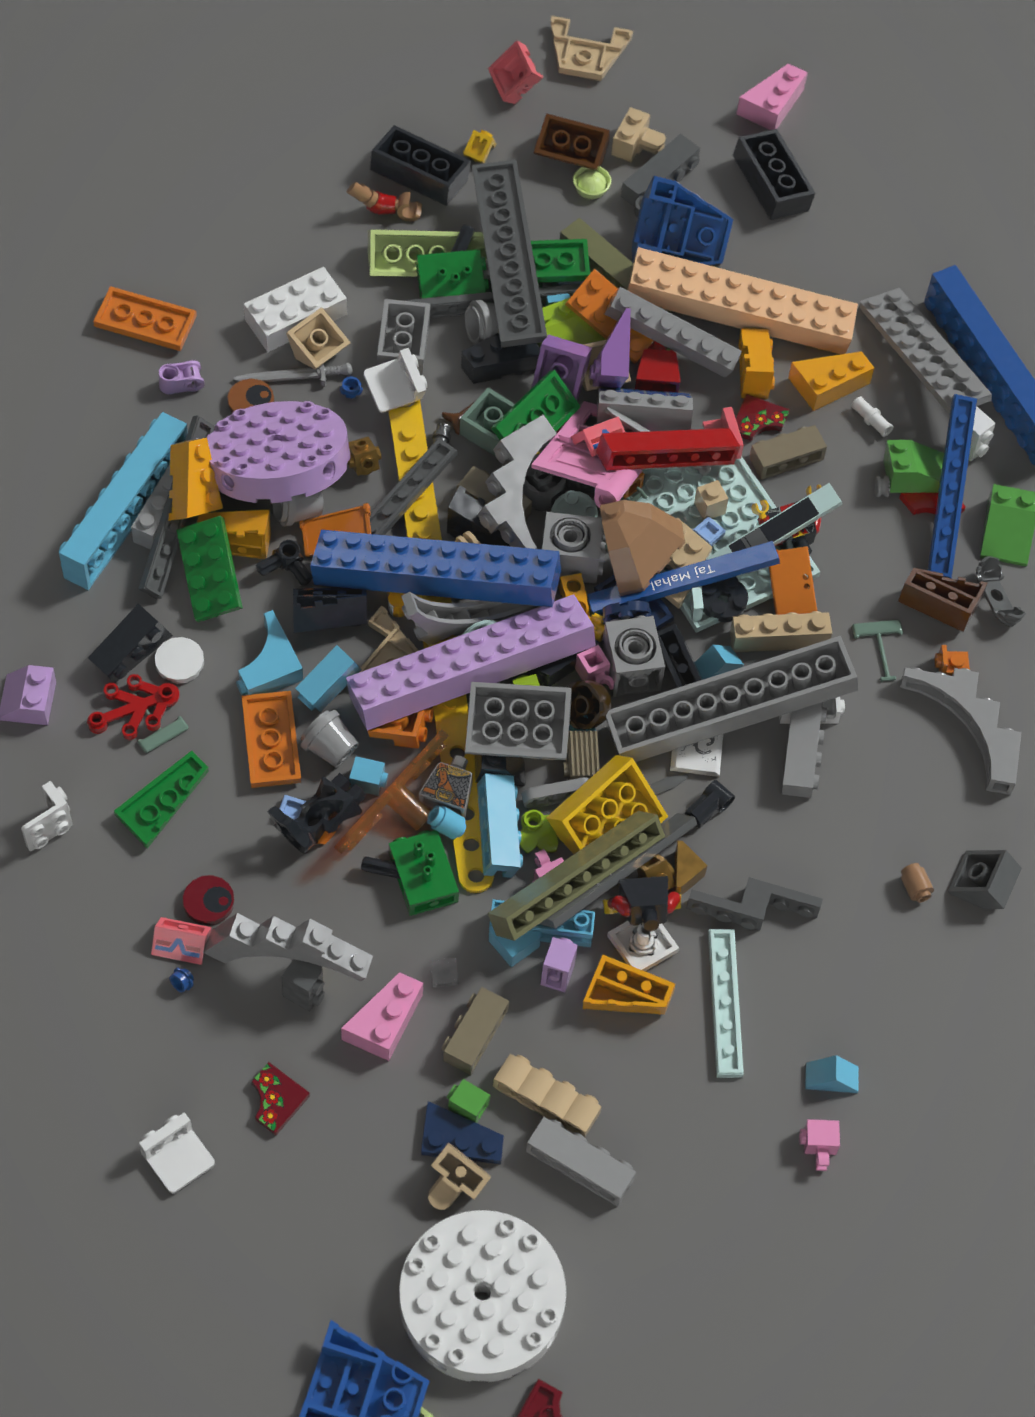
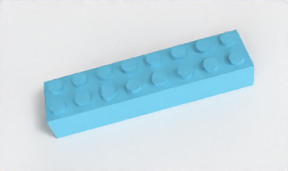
M164 412L151 422L149 431L145 436L140 437L135 450L126 456L121 469L115 471L108 487L101 490L97 502L94 506H90L87 509L83 521L74 527L72 536L60 546L59 556L64 579L87 590L91 588L130 534L132 524L170 465V445L184 442L188 433L187 423Z

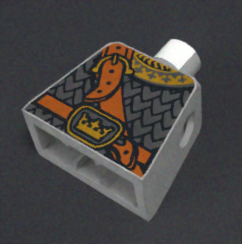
M456 755L451 765L442 762L438 763L419 793V804L432 809L435 806H445L465 818L472 787V773L465 770L468 760Z

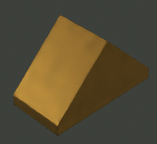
M677 841L674 877L676 885L674 892L682 895L705 877L708 866L683 841Z

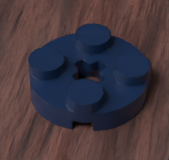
M627 601L628 605L620 606L619 602L609 604L602 609L603 625H605V622H610L613 619L626 620L637 616L649 617L651 616L650 605L645 601Z

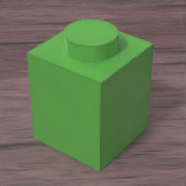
M462 1079L459 1086L454 1085L447 1096V1099H449L448 1110L477 1123L490 1103V1094Z

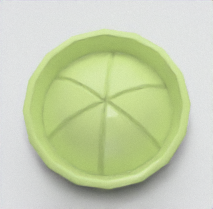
M580 167L573 176V183L579 195L587 199L601 198L609 189L611 176L602 167H599L597 171Z

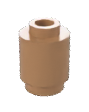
M913 863L904 867L901 870V880L910 899L919 903L930 899L934 888L925 869L920 867L919 863Z

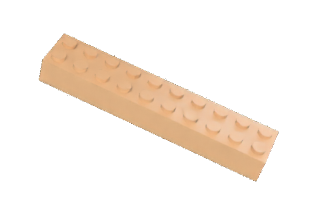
M639 247L632 265L627 288L629 292L665 310L740 329H768L769 336L837 354H846L852 341L858 307L857 303Z

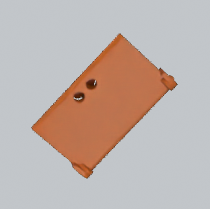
M369 503L299 521L300 529L303 533L305 556L310 557L314 555L321 530L372 534Z
M808 546L785 550L776 549L780 564L769 567L776 615L790 612L805 614L817 611Z

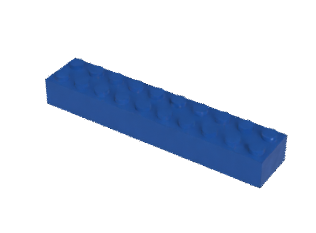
M954 265L932 273L924 299L926 308L933 313L938 326L943 328L949 342L957 349L960 358L966 362L971 371L991 392V401L995 410L1001 414L1007 428L1012 430L1019 446L1024 448L1030 462L1035 465V379L958 267Z
M321 530L310 565L314 585L405 594L411 592L416 595L553 607L561 573L560 552L554 550Z

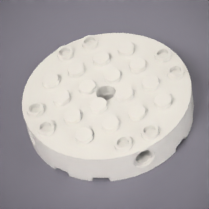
M487 1210L463 1212L435 1224L413 1246L401 1274L399 1291L400 1314L403 1327L413 1347L434 1368L446 1375L464 1381H501L511 1378L525 1369H529L551 1347L561 1326L565 1309L566 1283L564 1272L552 1246L544 1236L528 1223L501 1212ZM486 1292L489 1299L479 1300L475 1297V1294Z

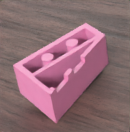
M791 64L785 65L739 97L737 115L769 130L777 129L803 92L807 72Z
M399 972L341 1028V1040L389 1061L423 996V982Z

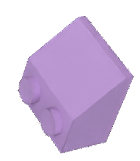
M28 665L7 674L0 704V721L48 725L56 686L54 669L52 667Z

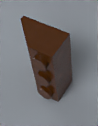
M546 113L534 154L597 171L604 161L609 146L610 130Z

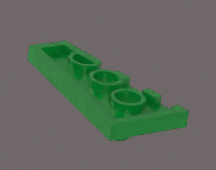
M190 751L115 809L114 815L148 849L209 772L208 766L193 751Z

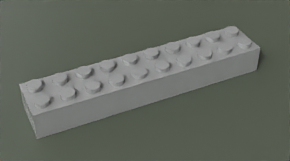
M838 636L610 709L606 715V722L617 754L619 756L631 757L635 762L858 691V678L842 637Z

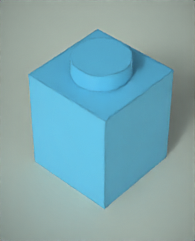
M356 756L349 777V782L351 783L349 789L354 784H357L365 793L379 796L381 787L385 788L389 774L385 773V763Z

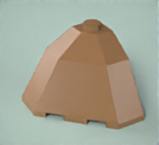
M621 500L600 505L606 544L619 594L624 596L642 592L650 585V579L656 573H660L670 562V556L676 549L680 550L685 544L683 524L678 519L650 503Z

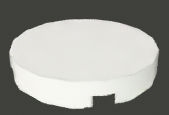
M184 637L171 638L163 642L157 649L155 654L156 670L163 679L166 678L171 683H188L196 679L199 672L203 669V651L199 644L191 639Z

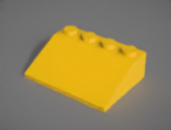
M615 755L549 814L546 819L558 838L575 854L637 811L657 814L660 823L668 818V815L634 759Z

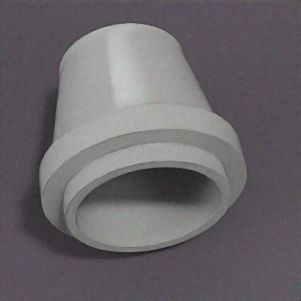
M475 300L471 301L466 309L465 328L469 339L475 345L499 333L494 303Z
M322 491L308 497L304 493L292 496V501L272 503L274 517L283 527L292 526L295 522L321 516L324 506Z
M326 710L302 734L301 747L306 752L311 751L337 768L351 756L359 743L340 719L341 715L336 710L331 712Z

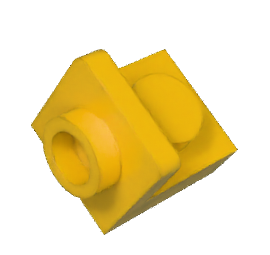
M473 130L463 155L484 164L491 147L495 148L496 145L494 138H492L493 135L485 130L480 132Z

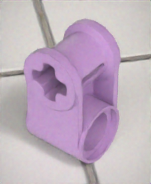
M190 360L161 366L159 369L160 390L165 394H174L187 391L194 392L202 389L205 383L200 375V363Z

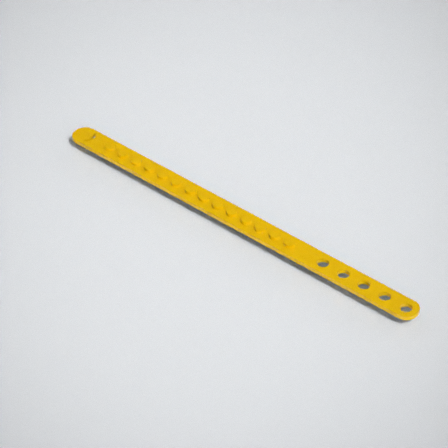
M420 400L388 411L399 481L428 450ZM433 482L404 513L407 537L442 540ZM416 595L431 602L452 603L451 598ZM451 635V636H449L448 638H446V639H444V640H442V641H440V642H438V643H436V644H439V643H442V642H444V641L453 639V638H455V637H457V636ZM423 641L424 649L431 647ZM466 694L432 706L440 760L448 765H451L453 760L450 756L452 749L460 748L465 752L469 713ZM465 754L464 758L468 760L465 770L472 773V787L468 808L475 815L471 820H465L466 830L461 837L453 840L459 884L470 893H481L492 886L494 876L484 875L483 880L480 882H473L468 877L469 872L472 870H479L483 873L477 791L478 783H475L474 754ZM467 839H474L479 843V848L475 851H468L464 848L463 844Z

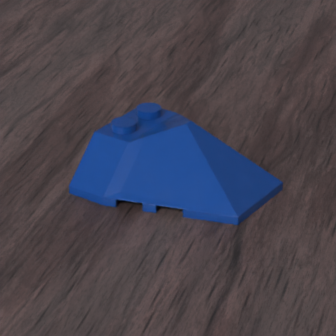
M653 176L642 198L633 235L632 263L639 247L705 265L722 264L734 219L707 203L678 182Z

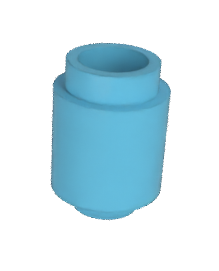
M435 806L428 815L427 823L431 825V828L452 840L461 837L466 830L465 818L445 806Z

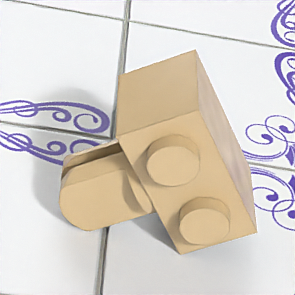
M630 107L613 137L611 155L632 162L636 153L640 154L642 149L657 154L665 147V134L649 128L650 114Z
M448 1142L431 1165L441 1175L430 1189L428 1199L430 1204L439 1210L449 1208L462 1191L475 1199L490 1180L491 1175Z

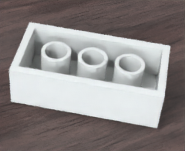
M322 267L244 303L245 321L266 351L269 352L288 343L289 340L286 333L321 307L333 321L346 316L347 298L327 270Z

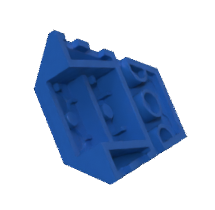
M331 1320L299 1417H419L429 1380L399 1361L396 1362L389 1358L376 1347L373 1348L363 1342L360 1337L352 1332H347L339 1327V1324Z

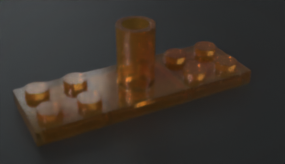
M441 729L334 846L340 854L346 848L351 851L382 818L383 815L379 812L386 805L392 808L416 831L421 828L427 821L431 810L404 785L410 778L415 781L447 746L443 743L449 736Z

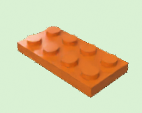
M594 269L565 305L607 340L617 321L604 313L618 288ZM631 328L629 360L635 364L642 356L643 350L648 349L654 340Z
M110 286L93 323L94 327L181 351L197 317L196 310Z
M291 691L242 695L251 788L301 783Z

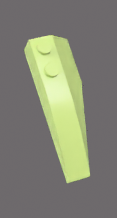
M368 230L370 276L416 277L417 255L451 252L459 232ZM474 232L466 251L480 249L481 256H485V260H487L483 232Z

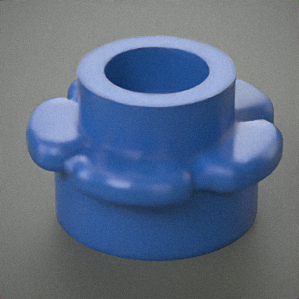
M352 376L345 378L342 381V386H340L341 394L350 399L361 395L363 391L359 379Z
M175 968L174 973L170 976L172 986L179 992L190 990L193 987L194 977L192 973L185 968Z

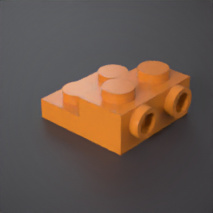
M430 707L368 730L369 737L390 739L394 741L395 746L419 749L420 743L426 742L428 731L425 726L427 722H432L433 708Z

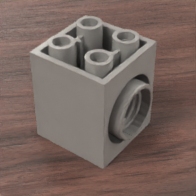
M546 512L542 549L560 552V577L581 573L584 583L596 584L597 575H602L605 558L606 539L602 518Z
M637 616L633 619H613L610 622H605L602 650L610 662L609 676L614 681V688L611 690L612 696L617 697L661 691L665 664L654 616Z

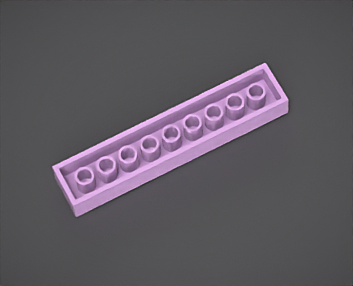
M573 594L554 601L553 607H537L346 677L349 696L368 731L470 693L471 682L497 683L596 646L594 625Z

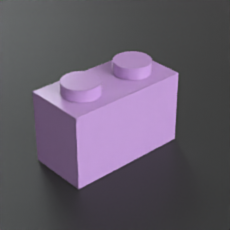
M552 938L543 964L540 985L566 992L575 965L577 944H574L567 938Z

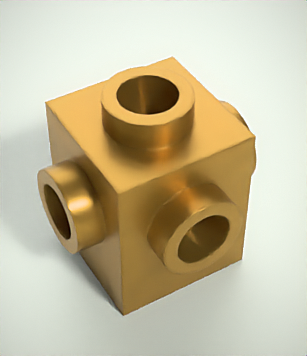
M369 436L349 442L350 461L347 464L349 468L354 469L357 476L368 475L373 471L380 470L378 460L382 459L381 452L378 446H374Z
M659 854L636 870L639 876L637 878L668 876V890L676 886L673 879L675 872L671 864Z

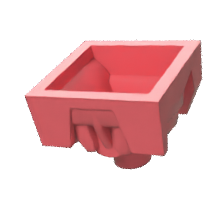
M517 40L488 68L502 100L512 104H516L522 98L520 94H526L528 90L543 78L541 74L536 72L535 65L529 58L531 54L526 45Z

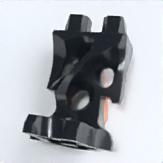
M339 773L331 781L324 776L321 778L316 793L300 806L302 810L297 819L293 820L276 806L270 808L267 812L275 822L274 827L298 851L305 854L316 844L325 845L333 837L343 821L362 814L363 811L359 804L367 795L357 784H354L348 792H345L351 786V783L344 775ZM319 819L316 825L308 826L310 821Z

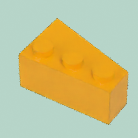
M741 328L738 341L739 350L742 351L739 357L741 398H745L746 394L759 399H768L770 390H774L775 377L773 376L774 358L771 353L773 339L769 338L768 329Z
M862 351L792 362L788 379L811 409L815 411L869 385L874 372V366Z
M207 438L170 445V475L173 476L172 490H169V498H172V513H169V521L190 518L223 509L215 473L209 462L212 460Z
M270 510L216 512L198 515L197 523L217 516L224 518L232 555L258 559L267 558L271 538Z
M602 955L583 1000V1009L665 1015L676 984Z

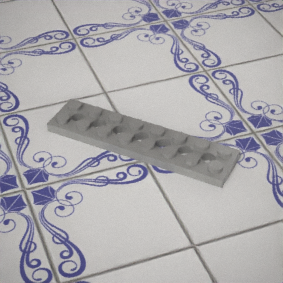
M900 288L860 301L859 308L949 415L954 394L977 398L976 406L991 401V392Z

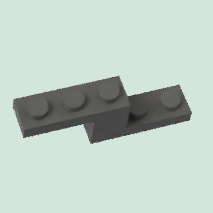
M749 877L741 904L692 889L686 909L692 910L697 915L716 917L721 922L740 924L745 929L760 930L768 904L773 905L779 910L798 912L803 917L817 918L823 899Z

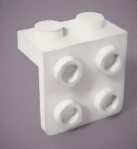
M409 348L400 350L397 359L364 371L363 376L377 409L381 413L421 400L424 397L428 387L423 375L420 376L417 369L419 366L417 358L414 354L411 355Z
M51 781L42 786L48 810L21 828L26 847L29 851L43 848L50 839L57 835L65 834L73 826L70 807L66 802L67 796L60 786L56 788Z
M185 1112L179 1116L174 1115L164 1123L165 1126L157 1131L152 1130L148 1132L139 1143L141 1154L167 1190L172 1194L187 1186L215 1165L213 1157L193 1132L191 1120Z

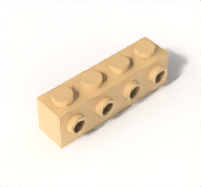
M819 611L805 614L790 612L783 615H773L770 613L761 616L739 615L733 617L730 628L731 645L734 652L794 650L831 639L832 636L829 612L821 613Z

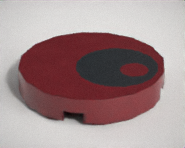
M214 875L198 877L192 880L184 891V910L187 916L195 923L216 925L224 921L233 910L234 892L230 884L220 877Z

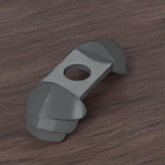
M987 556L982 559L976 569L978 584H980V581L988 582L984 596L993 615L1001 623L1013 627L1022 620L1026 613L1020 607H1012L1000 583L1004 579V574L1002 573L999 559ZM991 591L997 592L1001 596V601L993 599Z

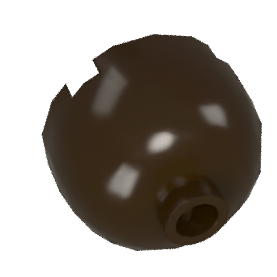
M592 680L572 682L566 687L571 688L570 725L572 727L584 730L591 729L606 721V715L611 709L612 703L605 687Z

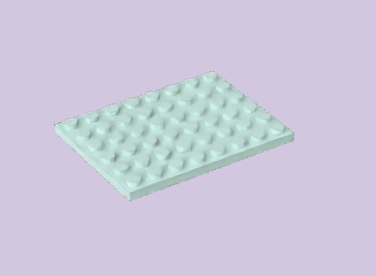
M742 456L736 459L732 465H711V470L706 476H702L697 469L691 466L643 469L642 472L645 475L641 489L648 497L644 499L641 496L636 500V502L650 503L674 518L678 517L693 530L703 521L694 504L696 489L718 480L729 499L726 513L712 520L726 530L725 536L712 546L710 555L759 526L757 520L759 515L751 511L754 503H757L760 511L762 510L760 500H766L769 503V510L777 508ZM636 491L635 493H633L632 495H630V496L627 497L626 499H624V498L622 497V498L620 499V501H621V500H628V501H630L635 495L638 494V491ZM809 556L812 578L815 579L820 576V570ZM664 567L663 570H662L660 573H663V572H666V571H669V570ZM769 567L736 576L748 592V602L745 610L773 598ZM690 590L680 609L694 631L697 633L719 623L718 618L713 616L710 618L704 612L700 621H692ZM721 595L718 600H723L727 603L729 597Z

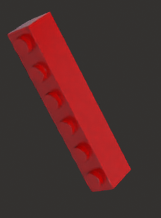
M730 428L602 433L596 453L605 470L732 465L735 463L741 446Z

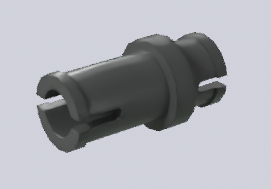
M438 423L437 429L432 434V445L438 438L449 443L451 440V426L444 423L442 429V423Z

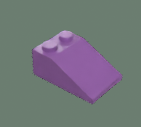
M631 308L624 310L598 357L594 360V364L590 366L589 378L593 379V387L621 388L629 377Z
M547 335V338L541 344L531 389L549 371L555 370L578 401L592 347Z

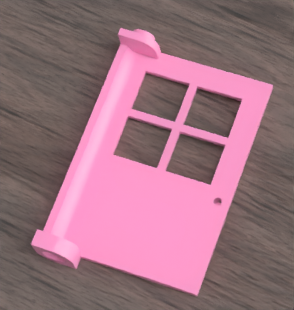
M584 401L581 404V408L571 416L535 459L531 468L595 487L594 501L600 508V505L620 501L643 469L605 470L598 455L591 456L586 443L581 442L574 445L571 436L579 430L590 427L584 425V423L591 415L597 417V405Z

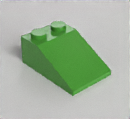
M887 440L883 462L886 476H889L890 484L888 485H890V493L939 492L944 453L912 440Z
M993 484L987 502L980 558L992 556L998 558L1000 562L1027 567L1035 529V492Z

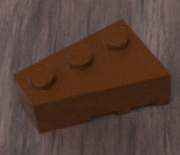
M913 568L904 583L898 602L964 632L982 599L988 582L980 581V584L966 582V578L958 577L956 580L943 577V573Z

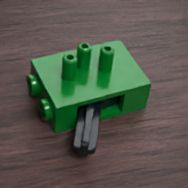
M462 226L451 252L417 255L416 269L420 299L489 292L488 279H484L483 270H486L485 256H481L480 249L466 251L475 232L471 226Z
M424 830L416 836L408 838L399 837L390 842L388 854L391 861L367 856L362 860V871L397 878L409 916L459 902V890L441 838L436 830Z

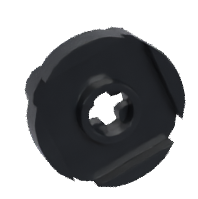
M736 576L702 586L703 612L708 617L718 618L720 622H731L733 617L744 613L748 602V592ZM721 595L729 597L727 603L723 600H718Z

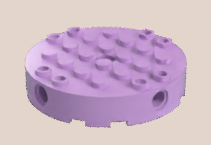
M311 401L271 402L235 410L230 416L218 421L213 433L208 434L206 437L212 460L209 462L215 473L219 491L229 497L246 502L257 503L258 499H270L271 503L292 501V496L303 493L308 497L335 483L345 473L347 463L350 461L348 435L344 421L329 408L316 405Z

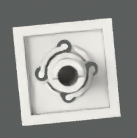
M627 921L609 931L607 935L625 963L643 971H647L679 952L678 945L663 924H659L655 931H647L644 929V925L633 926Z

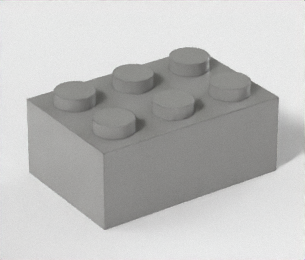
M384 300L377 365L397 359L400 350L409 348L411 355L414 354L417 358L419 365L417 369L420 376L423 375L430 323V303Z

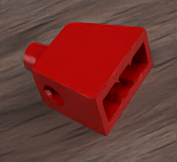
M655 341L653 342L652 349L643 350L635 389L679 392L680 374L677 354L675 351L666 350L665 346Z

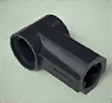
M714 780L706 787L702 796L685 811V815L695 817L697 822L695 827L701 828L717 812H724L734 801L735 795L718 780Z

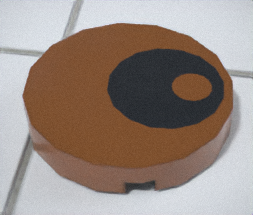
M244 379L235 383L229 390L227 397L232 414L238 409L274 402L273 390L268 384L257 379Z

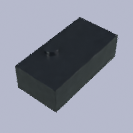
M393 125L372 149L370 170L447 206L468 181L471 161Z
M778 129L739 137L733 157L770 220L809 211L816 193Z

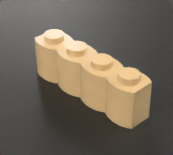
M509 1054L493 1079V1087L498 1091L516 1099L525 1107L538 1112L549 1120L555 1119L559 1121L572 1134L576 1132L586 1137L601 1112V1106L595 1097L589 1094L584 1096L577 1093L576 1088L566 1081L559 1082L555 1080L553 1075L544 1068L537 1069L532 1067L530 1061L521 1055L514 1056Z

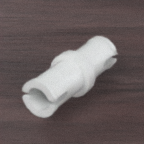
M862 396L854 400L851 407L864 418V422L867 425H872L883 437L891 433L893 425L880 415V410L873 408Z

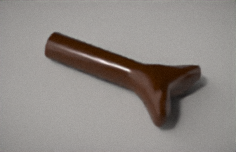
M473 403L459 413L442 412V417L452 423L456 434H460V418Z

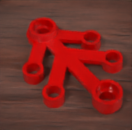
M132 674L127 678L128 688L131 691L140 690L151 694V696L142 698L119 690L115 683H108L104 686L105 697L109 700L116 699L125 702L127 705L106 713L93 712L87 719L88 728L94 734H101L107 730L109 722L133 714L129 723L122 727L123 737L127 740H133L137 737V729L147 709L156 705L153 714L148 715L145 719L147 729L156 731L161 726V719L166 708L172 707L178 702L180 697L179 689L171 683L156 686L142 681L138 674ZM134 680L139 681L136 685L131 684ZM110 689L116 690V691H115L114 693H112V694H110V693L107 692V691L110 690ZM166 692L171 693L169 696L163 695V693ZM95 719H101L100 722H93ZM152 720L157 721V723L154 725L149 724V722ZM128 729L134 730L131 734L126 733Z

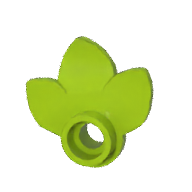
M529 810L523 814L521 818L520 846L526 853L532 852L536 847L539 850L544 849L547 853H554L558 848L556 833L546 819L548 815H543L538 810ZM536 821L538 824L533 826L529 822Z

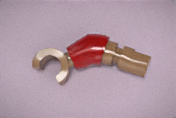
M357 182L350 185L346 193L358 201L363 202L366 208L375 214H395L397 211L398 216L405 221H416L421 216L422 203L418 201L411 203L410 192L402 193L399 195V199H397L396 196L370 190L366 185L358 184Z

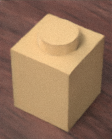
M716 480L697 487L694 504L703 520L708 516L713 519L726 513L729 498L720 482Z

